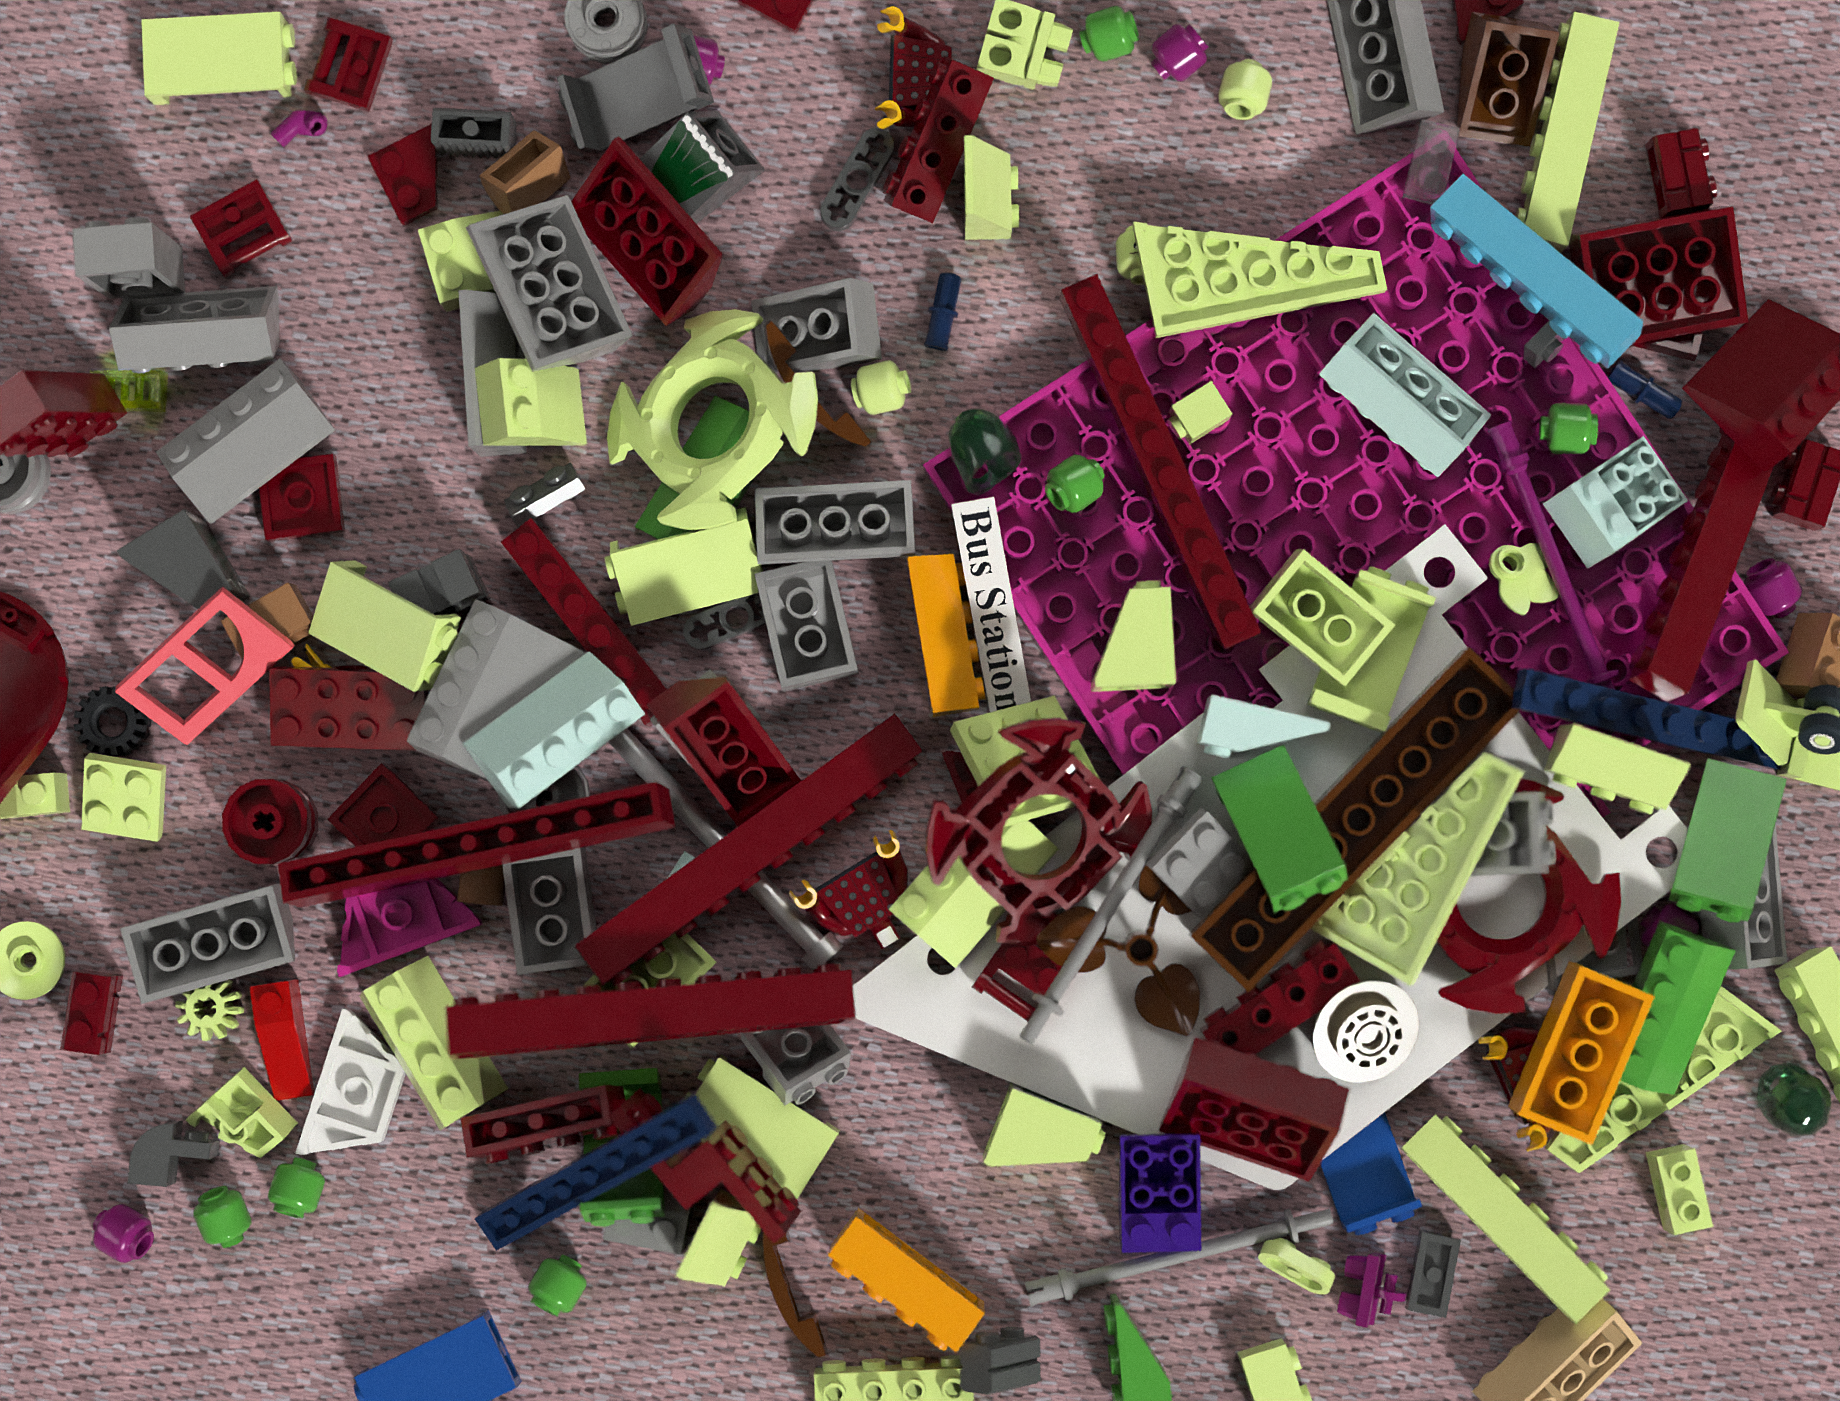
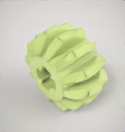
M225 980L220 984L218 982L182 993L187 998V1001H177L175 1007L185 1009L186 1014L179 1016L177 1021L179 1024L191 1022L187 1029L189 1036H193L200 1031L202 1041L211 1040L213 1033L221 1039L227 1036L226 1027L235 1029L239 1026L238 1021L231 1015L244 1013V1007L233 1006V1001L240 999L242 993L241 991L228 993L232 987V980ZM213 1000L216 1005L212 1006V1008H216V1013L206 1015L203 1010L207 1009V1007H203V1002Z

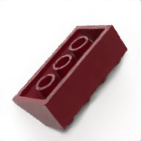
M725 676L678 681L646 704L663 730L738 827L801 782V779Z

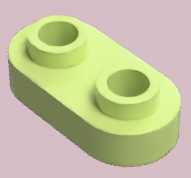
M1279 1237L1274 1240H1266L1258 1255L1259 1261L1264 1266L1316 1294H1328L1335 1280V1275L1330 1270L1331 1267L1326 1261L1303 1254L1296 1250V1246L1292 1242Z

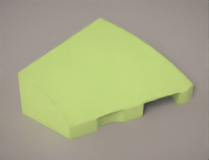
M245 1067L186 1119L194 1127L199 1124L201 1119L220 1130L219 1139L227 1143L239 1144L246 1152L262 1158L279 1144L298 1124Z

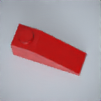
M294 979L250 986L254 1024L274 1098L279 1101L314 1095L299 980Z

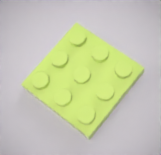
M1051 696L955 721L950 732L979 786L999 766L1014 756L1025 752L1013 743L1003 739L998 734L1000 729L1032 719H1068L1056 697ZM1079 739L1072 741L1069 751L1100 780ZM1039 795L1019 805L1012 812L1005 826L1076 806L1069 799L1059 795Z

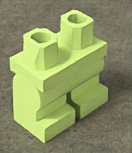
M995 0L976 70L995 79L1014 85H1023V87L1033 90L1036 84L1057 87L1064 64L1045 59L1044 54L1046 47L1067 53L1073 29L1054 22L1056 14L1046 11L1043 13L1040 10L1011 0Z

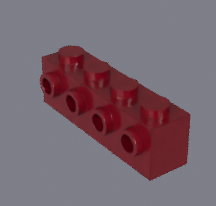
M943 56L941 63L936 62L929 76L928 83L931 85L926 100L921 99L916 106L913 120L916 121L911 136L906 135L899 147L898 157L901 160L895 172L889 173L884 183L883 193L886 195L883 201L896 209L925 221L934 222L963 154L964 136L971 135L994 77L946 56Z
M1319 940L1302 952L1305 958L1294 966L1287 962L1269 974L1272 981L1260 989L1255 985L1250 992L1245 989L1236 996L1239 1003L1227 1011L1221 1006L1204 1017L1203 1021L1206 1025L1201 1027L1200 1030L1206 1039L1215 1040L1224 1047L1239 1052L1257 1054L1321 1011L1335 994L1361 981L1334 942L1330 941L1324 944L1322 940Z
M601 1085L460 1118L466 1157L485 1158V1163L490 1164L509 1160V1152L521 1150L522 1156L544 1152V1144L557 1142V1147L577 1145L581 1143L580 1136L593 1134L594 1139L617 1135V1127L608 1116L625 1101L623 1086Z

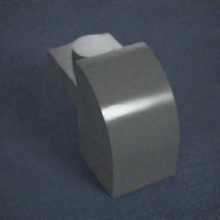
M180 1120L155 1126L141 1135L132 1149L127 1183L160 1187L173 1185L177 1180L179 1156L200 1159L214 1158L219 1154L220 1140L209 1139V1132L187 1130L185 1131V1136H181L183 1121Z

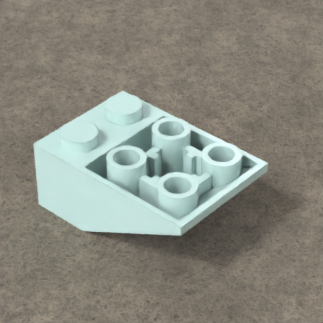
M1643 436L1544 502L1543 505L1588 569L1615 553L1683 505L1688 499Z

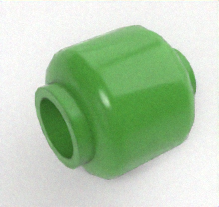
M1112 6L1087 15L1085 20L1086 30L1080 31L1081 42L1086 54L1093 52L1096 59L1101 62L1130 54L1134 50V42L1139 41V33L1132 12H1125L1120 6Z
M1555 403L1550 407L1548 416H1540L1539 440H1547V446L1551 453L1584 454L1589 450L1590 445H1596L1598 415L1591 413V409L1587 404Z
M1078 454L1070 456L1048 472L1047 484L1045 485L1046 495L1058 510H1066L1071 513L1079 512L1102 496L1104 490L1102 481L1104 478L1103 469L1094 459L1088 460Z
M294 1157L292 1164L283 1163L278 1165L268 1192V1200L274 1204L273 1210L275 1212L303 1219L305 1213H313L316 1210L325 1184L324 1176L315 1171L316 1163Z
M219 1186L199 1196V1203L193 1210V1216L203 1240L211 1245L221 1244L222 1248H228L240 1243L244 1239L243 1233L248 1230L252 1223L242 1194L236 1190H228L227 1186Z
M563 1254L559 1260L554 1258L544 1259L528 1285V1291L533 1296L530 1302L558 1317L560 1312H571L587 1286V1280L579 1273L582 1265Z

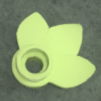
M1529 543L1521 548L1504 545L1497 548L1491 554L1489 568L1492 575L1499 581V596L1503 603L1516 614L1526 615L1531 602L1546 603L1558 598L1557 588L1545 570L1548 566L1539 544ZM1503 561L1511 565L1512 571L1504 566Z

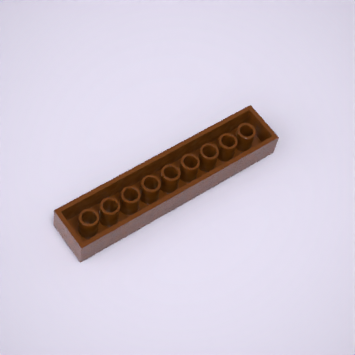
M1470 647L1462 649L1386 728V731L1382 732L1314 803L1345 864L1348 880L1343 881V884L1333 892L1327 894L1319 892L1306 898L1305 902L1295 909L1288 911L1281 909L1274 912L1268 893L1253 866L1188 935L1243 988L1250 992L1520 711L1511 708L1515 690Z

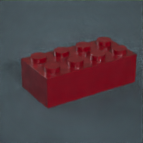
M22 369L0 385V455H5V457L14 455H26L27 457L35 455H47L48 457L56 455L76 456L89 447L87 442L95 436H103L113 431L118 426L116 421L125 416L127 411L105 374Z

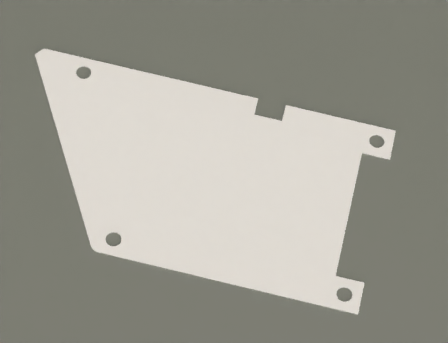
M1446 524L1386 570V572L1392 574L1391 581L1404 586L1407 580L1419 583L1429 588L1428 595L1436 597L1434 605L1428 609L1388 716L1391 718L1388 726L1462 649L1467 648L1442 614L1488 579ZM1432 558H1446L1454 566V579L1444 588H1435L1425 580L1424 567ZM1289 645L1259 669L1283 700L1273 709L1330 722L1329 731L1236 753L1230 752L1229 758H1222L1203 753L1205 746L1196 744L1203 712L1107 788L1114 794L1118 803H1120L1138 781L1145 783L1148 786L1153 811V822L1159 813L1156 801L1161 794H1166L1182 766L1193 770L1203 778L1202 783L1199 784L1185 807L1187 809L1185 816L1172 820L1144 867L1200 808L1208 811L1247 852L1225 805L1222 806L1216 794L1211 777L1285 745L1313 803H1315L1381 733L1307 705L1320 668ZM1519 712L1430 804L1434 805L1484 752L1490 753L1523 770L1522 779L1533 780L1562 792L1564 799L1552 804L1554 812L1553 823L1546 825L1557 834L1591 883H1600L1603 874L1620 873L1622 903L1617 931L1672 889L1688 831L1687 827L1668 805L1666 810H1658L1620 840L1577 785L1576 788H1571L1553 782L1554 774L1544 771L1550 751ZM1078 811L1045 835L1059 850L1037 875L1059 868L1076 850L1082 829ZM1419 815L1405 831H1407L1421 816ZM1667 837L1676 845L1677 857L1669 867L1657 868L1648 861L1646 848L1654 838ZM1120 853L1123 857L1080 902L1072 907L1085 906L1097 912L1128 862L1124 853ZM1142 870L1107 924L1104 938L1125 942L1127 936L1133 931L1146 930L1156 902L1147 900L1140 894L1139 878ZM1539 874L1470 876L1457 900V906L1465 922L1479 934L1493 939H1509L1524 933L1536 922L1540 915L1539 910H1542L1544 904V887ZM1163 906L1159 911L1154 928L1155 931L1152 935L1158 946V955L1154 963L1160 972L1171 963L1182 964L1193 973L1197 980L1200 991V1009L1196 1024L1189 1036H1182L1173 1031L1156 1027L1142 1018L1135 1005V991L1139 982L1145 977L1154 976L1147 966H1136L1131 963L1125 951H1119L1111 946H1104L1106 952L1104 964L1091 972H1078L1058 1003L1064 1010L1062 1017L1052 1013L1033 1045L1023 1040L1020 1034L1028 1022L983 991L980 994L971 988L1001 945V943L996 941L997 923L1006 920L1008 911L1002 914L955 970L949 974L940 975L930 969L927 956L932 947L917 935L853 985L856 1019L1135 1134H1165L1158 1130L1188 1050L1195 1037L1206 1039L1200 1030L1201 1027L1206 1025L1203 1018L1221 1006L1227 1011L1239 1003L1236 996L1245 990L1188 935L1201 919L1192 911L1183 915L1170 914ZM1060 908V909H1058V910H1056V911H1054V912H1056L1057 914H1059V913H1061L1062 911H1064L1065 909H1064V908ZM1583 926L1568 946L1555 955L1556 979L1564 973L1569 960L1577 963L1594 950ZM1309 929L1256 984L1257 987L1260 989L1272 981L1269 974L1281 965L1289 962L1291 966H1294L1305 957L1302 952L1319 940L1327 944L1331 940ZM1435 943L1414 985L1402 982L1336 944L1361 982L1375 980L1396 985L1411 997L1417 1008L1419 1032L1415 1045L1403 1063L1389 1074L1372 1081L1349 1082L1327 1072L1320 1064L1313 1044L1314 1027L1321 1011L1256 1054L1263 1060L1278 1065H1290L1302 1073L1317 1078H1329L1337 1082L1338 1085L1350 1088L1341 1129L1323 1159L1512 1014H1494L1467 1009L1440 997L1437 992L1441 987L1460 981L1471 974L1460 969L1451 961L1437 943ZM1546 962L1515 983V993L1523 996L1525 1003L1549 985ZM997 970L993 976L994 980L1033 1007H1038L1039 1004L1032 998L1034 992L1002 970ZM1200 1145L1201 1161L1269 1189L1282 1190L1299 1179Z

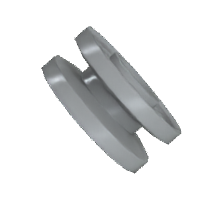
M567 0L564 10L566 30L577 50L588 59L604 64L613 63L635 53L644 43L648 22L647 13L641 0ZM605 13H611L616 16L614 23L609 27L603 28L597 25L599 17Z

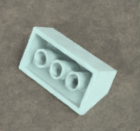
M1375 313L1365 321L1319 373L1327 381L1331 389L1341 393L1356 406L1362 416L1371 419L1386 432V435L1392 442L1402 446L1416 459L1422 468L1429 470L1437 478L1461 454L1491 417L1487 410Z
M588 651L462 744L508 808H520L645 715V713L625 684Z

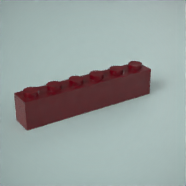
M530 518L501 541L502 545L587 652L590 651L625 684L645 713L640 718L644 725L651 727L653 723L650 719L654 715L646 704L667 690V686L539 524Z

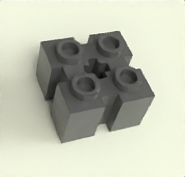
M461 549L442 556L419 570L415 569L388 582L393 593L434 615L462 613L463 617H467L475 599L481 602L491 599L473 558L465 554Z

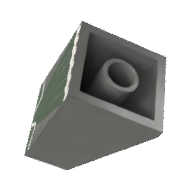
M719 111L687 112L640 158L643 164L696 224L765 171V168Z
M185 509L116 550L122 559L197 609L222 586L242 602L251 597L204 518ZM222 610L215 614L217 617L223 615L224 618L228 617Z

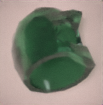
M979 408L967 409L956 417L955 423L950 427L948 438L951 449V462H955L968 492L979 496L990 491L996 484L1007 478L1020 464L1021 453L1016 437L1009 426L997 414ZM986 464L988 472L981 478H973L977 470Z
M1793 1063L1774 1064L1762 1074L1758 1083L1757 1101L1760 1111L1775 1128L1790 1136H1812L1828 1124L1832 1104L1830 1092L1817 1076L1803 1067ZM1781 1075L1779 1083L1770 1090L1772 1082Z

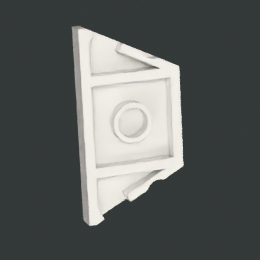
M343 1008L341 1010L295 1154L305 1155L357 1145L380 1143L385 1139L406 1073L392 1050L350 1009Z

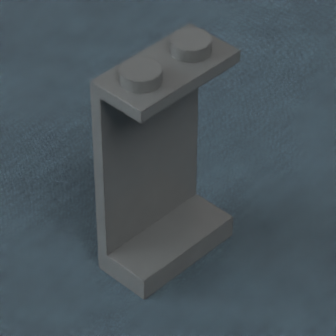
M673 23L661 29L664 39L580 78L564 74L556 77L560 87L558 93L559 100L567 111L571 122L570 135L579 150L595 154L606 151L613 139L618 136L626 142L676 120L687 112H694L714 103L692 29Z

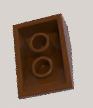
M1472 12L1462 53L1456 135L1531 147L1560 32L1542 22Z

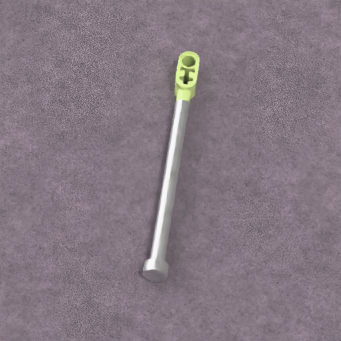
M627 728L608 742L646 783L658 782L669 788L673 812L707 848H710L727 835ZM760 871L758 874L762 879L749 888L748 891L807 952L802 960L812 970L817 969L819 965H824L843 945L831 932L823 936L778 887Z

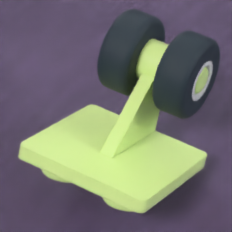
M1757 660L1748 661L1742 681L1739 705L1736 711V722L1777 765L1787 764L1791 739L1795 736H1798L1800 744L1811 752L1823 755L1840 752V687L1834 685L1815 686L1806 693L1803 709L1798 708L1797 702Z

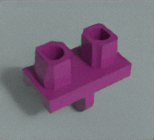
M1374 1252L1368 1254V1256L1349 1255L1346 1258L1344 1276L1363 1280L1361 1295L1347 1291L1341 1292L1337 1313L1355 1319L1356 1326L1368 1328V1325L1375 1324L1379 1298H1382L1379 1312L1391 1315L1393 1301L1405 1302L1406 1293L1395 1289L1398 1275L1386 1273L1384 1287H1381L1386 1254Z

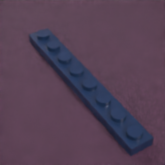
M1518 669L1511 708L1763 768L1781 770L1782 765H1777L1764 753L1760 746L1739 727L1736 719L1532 669Z
M694 1093L485 1209L474 1219L497 1251L580 1206V1203L593 1199L709 1136L717 1128V1125Z

